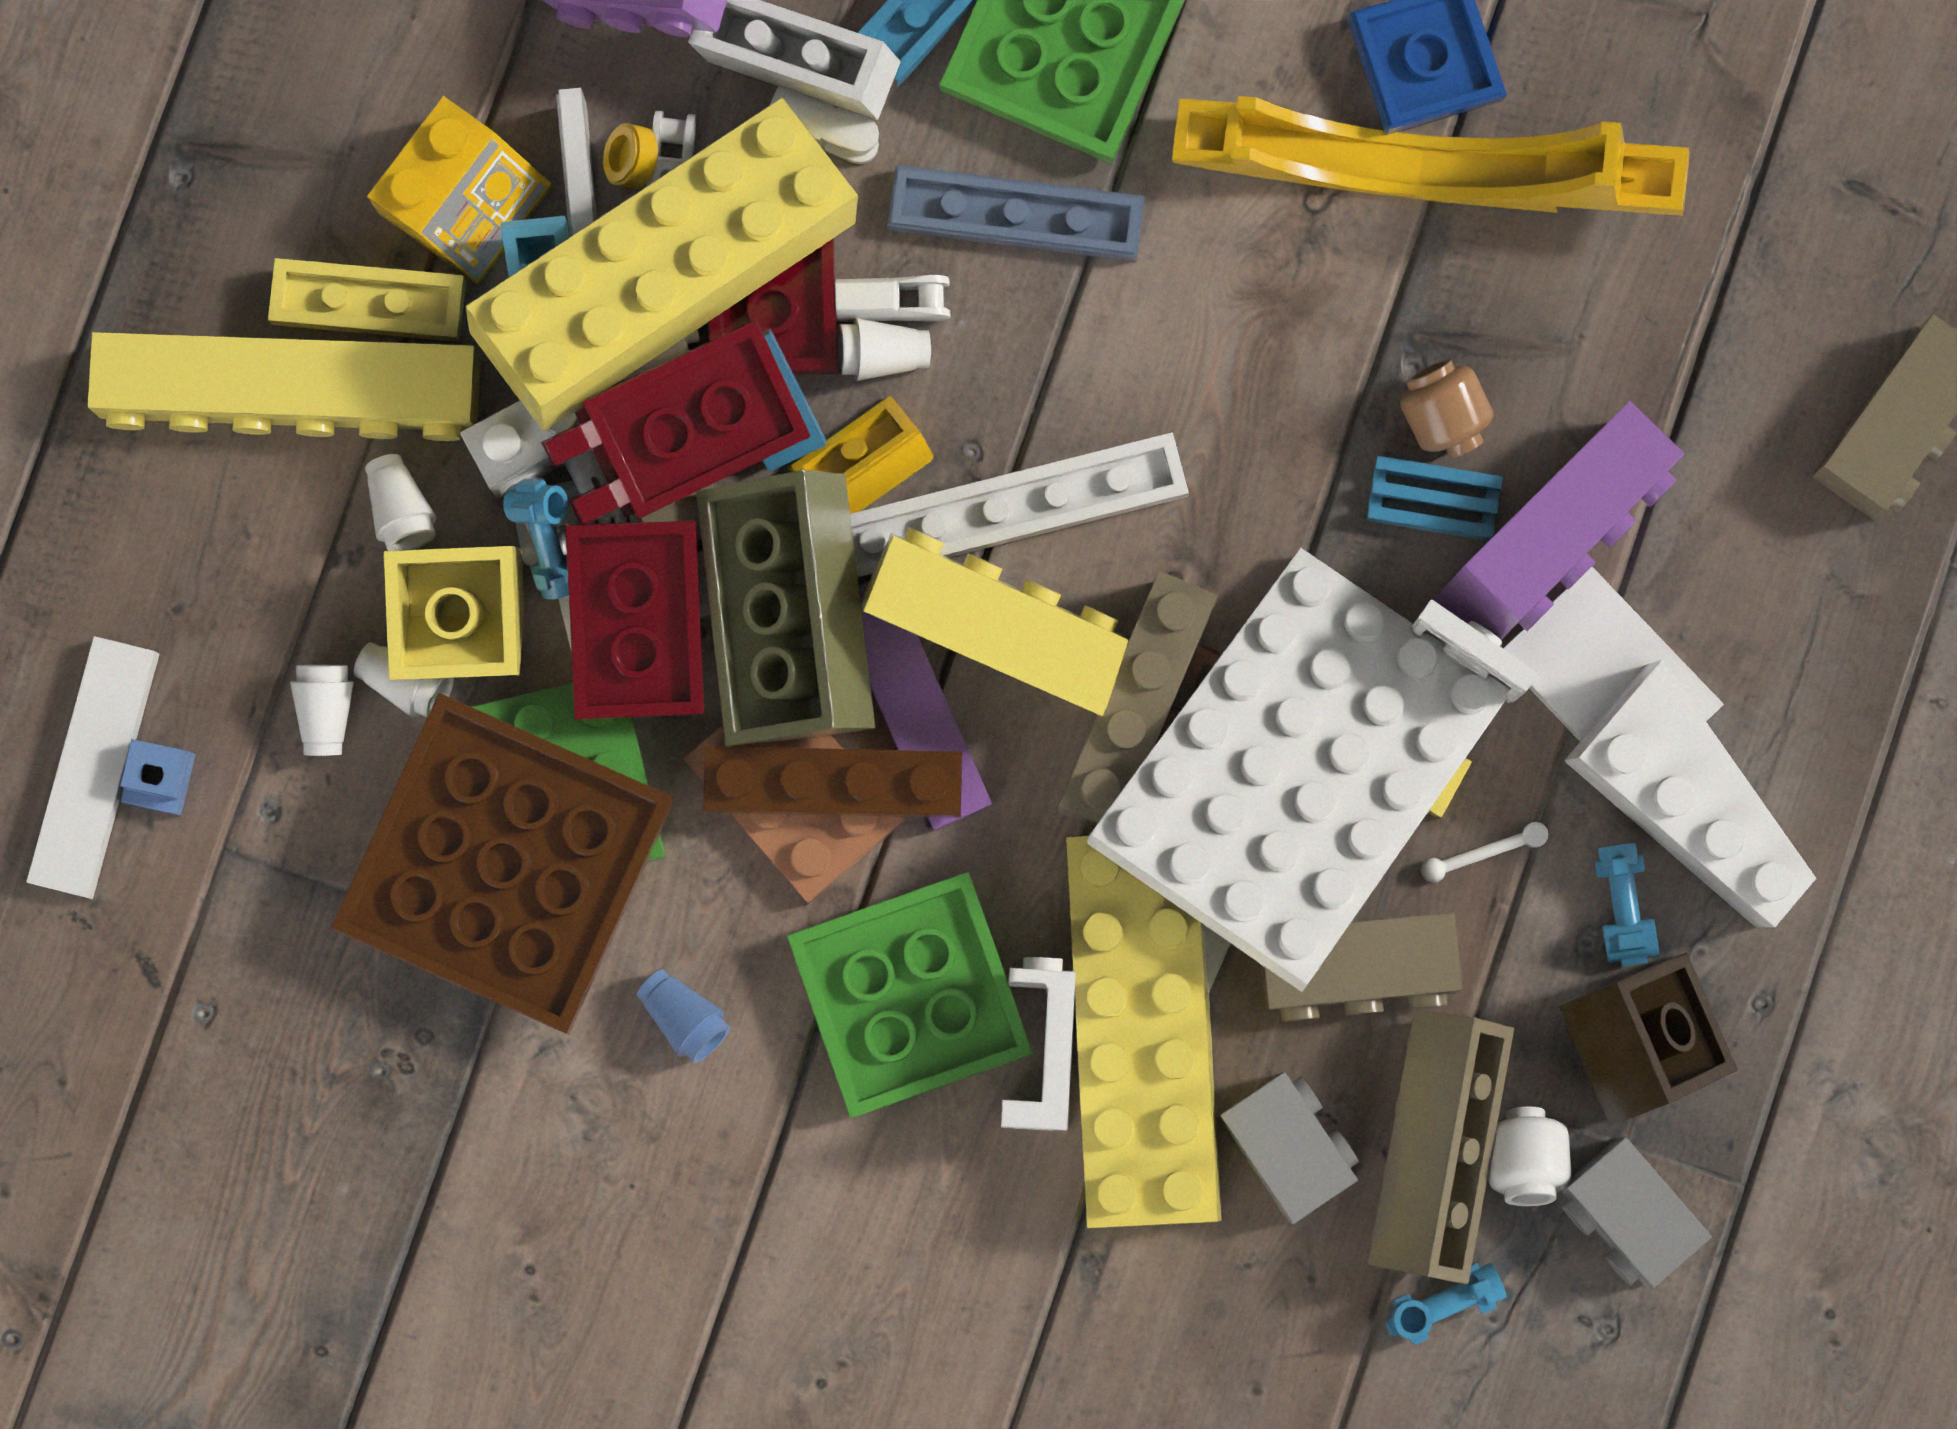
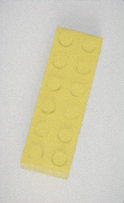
M782 97L468 304L466 312L469 332L542 431L545 432L582 407L580 402L606 391L854 225L856 222L858 194Z
M1089 836L1066 837L1073 972H1075V1010L1087 1228L1222 1221L1205 925L1088 845L1087 840Z

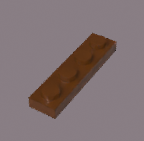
M705 746L704 812L961 818L962 751Z

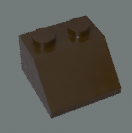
M1687 952L1559 1006L1567 1025L1569 1038L1579 1052L1591 1080L1594 1096L1602 1106L1610 1126L1668 1105L1738 1071Z

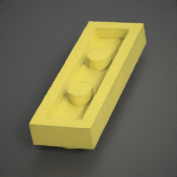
M275 258L268 321L272 325L460 342L466 279L463 275Z

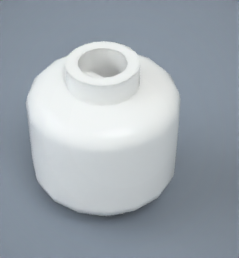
M1527 1106L1510 1109L1506 1112L1507 1119L1497 1123L1488 1172L1489 1185L1494 1191L1505 1195V1202L1510 1205L1540 1206L1552 1203L1557 1199L1556 1193L1568 1186L1572 1178L1567 1128L1564 1124L1554 1119L1546 1118L1545 1110L1542 1108Z

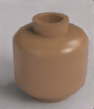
M1446 359L1418 371L1406 380L1409 389L1402 395L1400 405L1419 446L1423 450L1438 452L1446 449L1449 458H1455L1472 451L1484 442L1480 432L1486 429L1492 422L1494 413L1471 367L1466 365L1454 366L1451 359Z

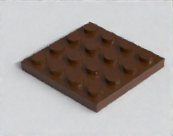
M438 693L331 929L569 1035L676 799L673 796Z

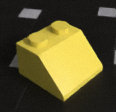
M498 546L384 551L389 680L519 675L525 617L523 553L521 548Z

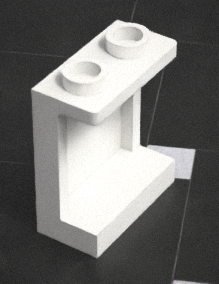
M1024 957L1023 969L1010 968L1009 987L1044 989L1047 993L1041 1102L1003 1100L1001 1128L1067 1131L1075 972L1062 971L1063 959Z

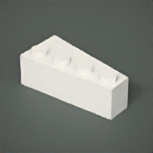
M1663 660L1647 664L1564 760L1756 928H1775L1816 880L1810 868Z

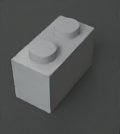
M1283 1072L1217 1117L1289 1224H1295L1357 1182L1358 1179L1350 1168L1359 1163V1160L1338 1130L1329 1136L1314 1115L1322 1109V1105L1306 1081L1300 1076L1292 1082L1288 1075Z
M1627 1137L1616 1138L1574 1174L1569 1185L1562 1190L1569 1199L1562 1206L1565 1213L1585 1235L1589 1236L1594 1230L1597 1231L1612 1249L1605 1255L1606 1260L1630 1286L1639 1280L1644 1287L1655 1288L1712 1238L1711 1234Z

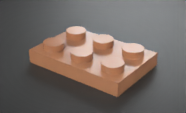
M723 724L683 758V761L703 784L705 746H726ZM832 736L729 746L843 749ZM729 813L808 905L905 822L904 818L899 816Z

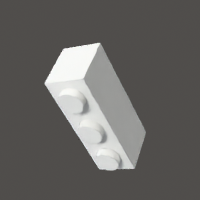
M727 0L719 31L693 30L688 41L709 63L776 86H784L876 120L879 119L900 64V60L883 41L761 0Z

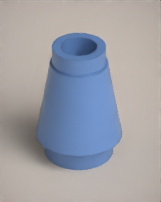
M660 969L652 974L637 991L636 996L644 1003V1007L678 1057L686 1055L693 1063H698L716 1050L730 1032V1025L723 1019L724 1010L675 977H671L664 969Z

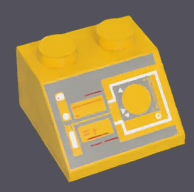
M443 96L367 197L379 215L473 283L479 285L504 252L501 222L529 219L553 185L495 132Z

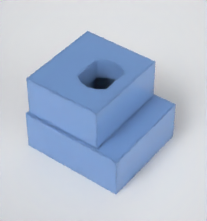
M131 739L120 785L124 787L121 802L127 805L181 816L196 754L186 750ZM146 765L162 767L163 779L158 785L142 782L141 778Z

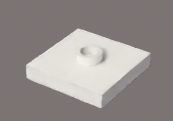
M1432 599L1411 626L1412 632L1420 637L1423 632H1426L1444 644L1443 650L1445 653L1469 671L1482 678H1486L1489 675L1507 687L1508 690L1505 695L1508 697L1506 699L1508 703L1515 702L1526 693L1539 674L1500 647L1502 641L1488 629L1474 621H1470L1469 624L1465 623Z

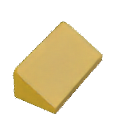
M890 395L827 439L826 446L804 455L787 468L790 472L812 470L845 474L850 514L862 511L933 460V453L921 432Z

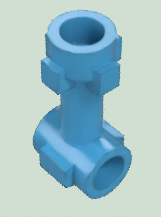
M523 479L507 489L503 502L504 512L512 522L528 523L538 562L532 565L530 569L536 588L540 590L541 596L544 599L566 597L569 595L567 555L562 552L555 524L561 523L567 514V495L563 488L547 485L544 479Z
M1636 843L1598 848L1599 861L1594 862L1597 878L1609 879L1615 924L1602 926L1608 964L1621 962L1623 967L1648 963L1647 958L1660 957L1654 918L1641 920L1634 874L1645 871L1643 855H1637Z
M1491 1262L1480 1267L1478 1263H1474L1471 1266L1468 1284L1458 1283L1420 1301L1413 1300L1409 1294H1403L1392 1299L1393 1306L1384 1324L1390 1336L1406 1338L1412 1345H1416L1428 1340V1332L1432 1324L1473 1305L1477 1306L1481 1314L1498 1308L1496 1302L1507 1298L1506 1291Z

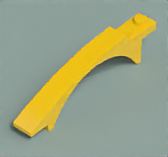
M1238 96L1237 102L1179 98L1172 161L1177 164L1338 190L1444 203L1557 213L1558 207L1675 216H1683L1690 157L1689 148L1625 143L1621 123L1601 121L1588 127L1567 132L1511 138H1461L1400 132L1385 135L1384 130L1325 120L1274 105L1257 97Z

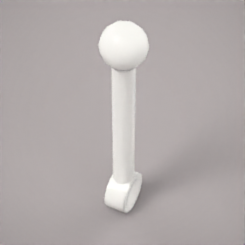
M1531 822L1523 828L1522 833L1442 861L1437 858H1429L1421 866V875L1426 881L1437 883L1444 878L1446 872L1524 845L1531 848L1540 847L1548 839V830L1540 822Z

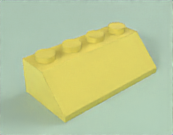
M910 527L905 538L894 533L890 534L860 601L864 612L1103 716L1128 644V639L1124 635L1115 632L1119 623L1118 619L1084 605L1080 616L1057 606L1061 594L1027 579L1022 590L998 580L1003 570L1002 568L974 555L967 554L963 564L943 556L940 552L944 542Z

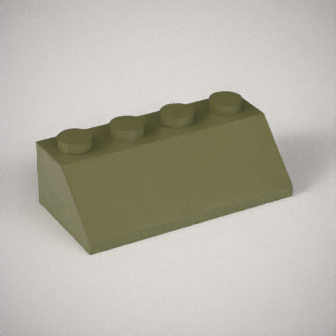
M800 470L697 491L726 746L817 738L875 728L845 474Z

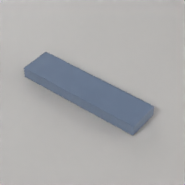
M895 165L887 228L888 231L1136 262L1145 196Z

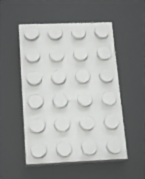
M1300 548L1094 828L1087 840V844L1293 987L1303 992L1508 698L1505 695L1508 688L1489 675L1486 678H1482L1460 665L1443 650L1444 644L1426 632H1423L1420 637L1412 632L1411 626L1413 623Z

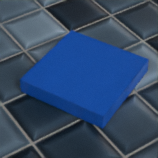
M1390 0L1349 13L1347 22L1385 135L1498 103L1507 96L1475 0Z

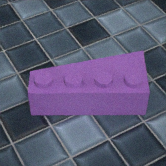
M1629 401L1462 567L1433 601L1467 624L1470 621L1480 624L1500 640L1517 623L1528 631L1554 605L1546 594L1559 581L1569 590L1596 563L1587 553L1600 540L1611 548L1636 522L1628 511L1640 499L1651 507L1677 481L1669 470L1685 453Z

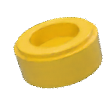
M623 123L610 134L603 154V167L610 183L621 187L640 189L649 181L654 172L658 156L657 140L651 129Z

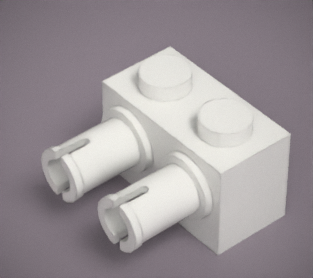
M518 401L460 432L489 489L497 500L504 498L507 489L511 485L517 484L523 479H543L545 475L562 466H566L580 494L595 488L596 483L601 485L607 483L592 449L561 464L551 466L540 443L578 425L579 422L574 412L543 432L522 402ZM566 518L561 523L555 524L557 534L565 530L566 525H569ZM524 523L527 531L530 534V539L533 543L528 523Z

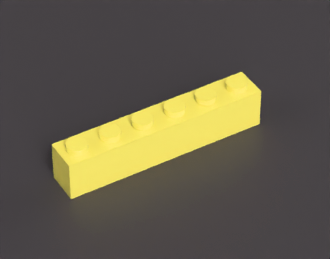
M92 332L88 408L100 419H106L107 427L119 430H142L145 428L146 420L170 421L169 428L171 430L194 433L208 431V423L233 424L232 430L234 432L252 435L270 434L271 425L296 426L297 434L312 437L333 436L335 427L359 428L360 436L373 439L397 438L398 429L423 430L422 437L428 440L458 441L461 439L460 432L478 423L481 357L476 348L471 345Z

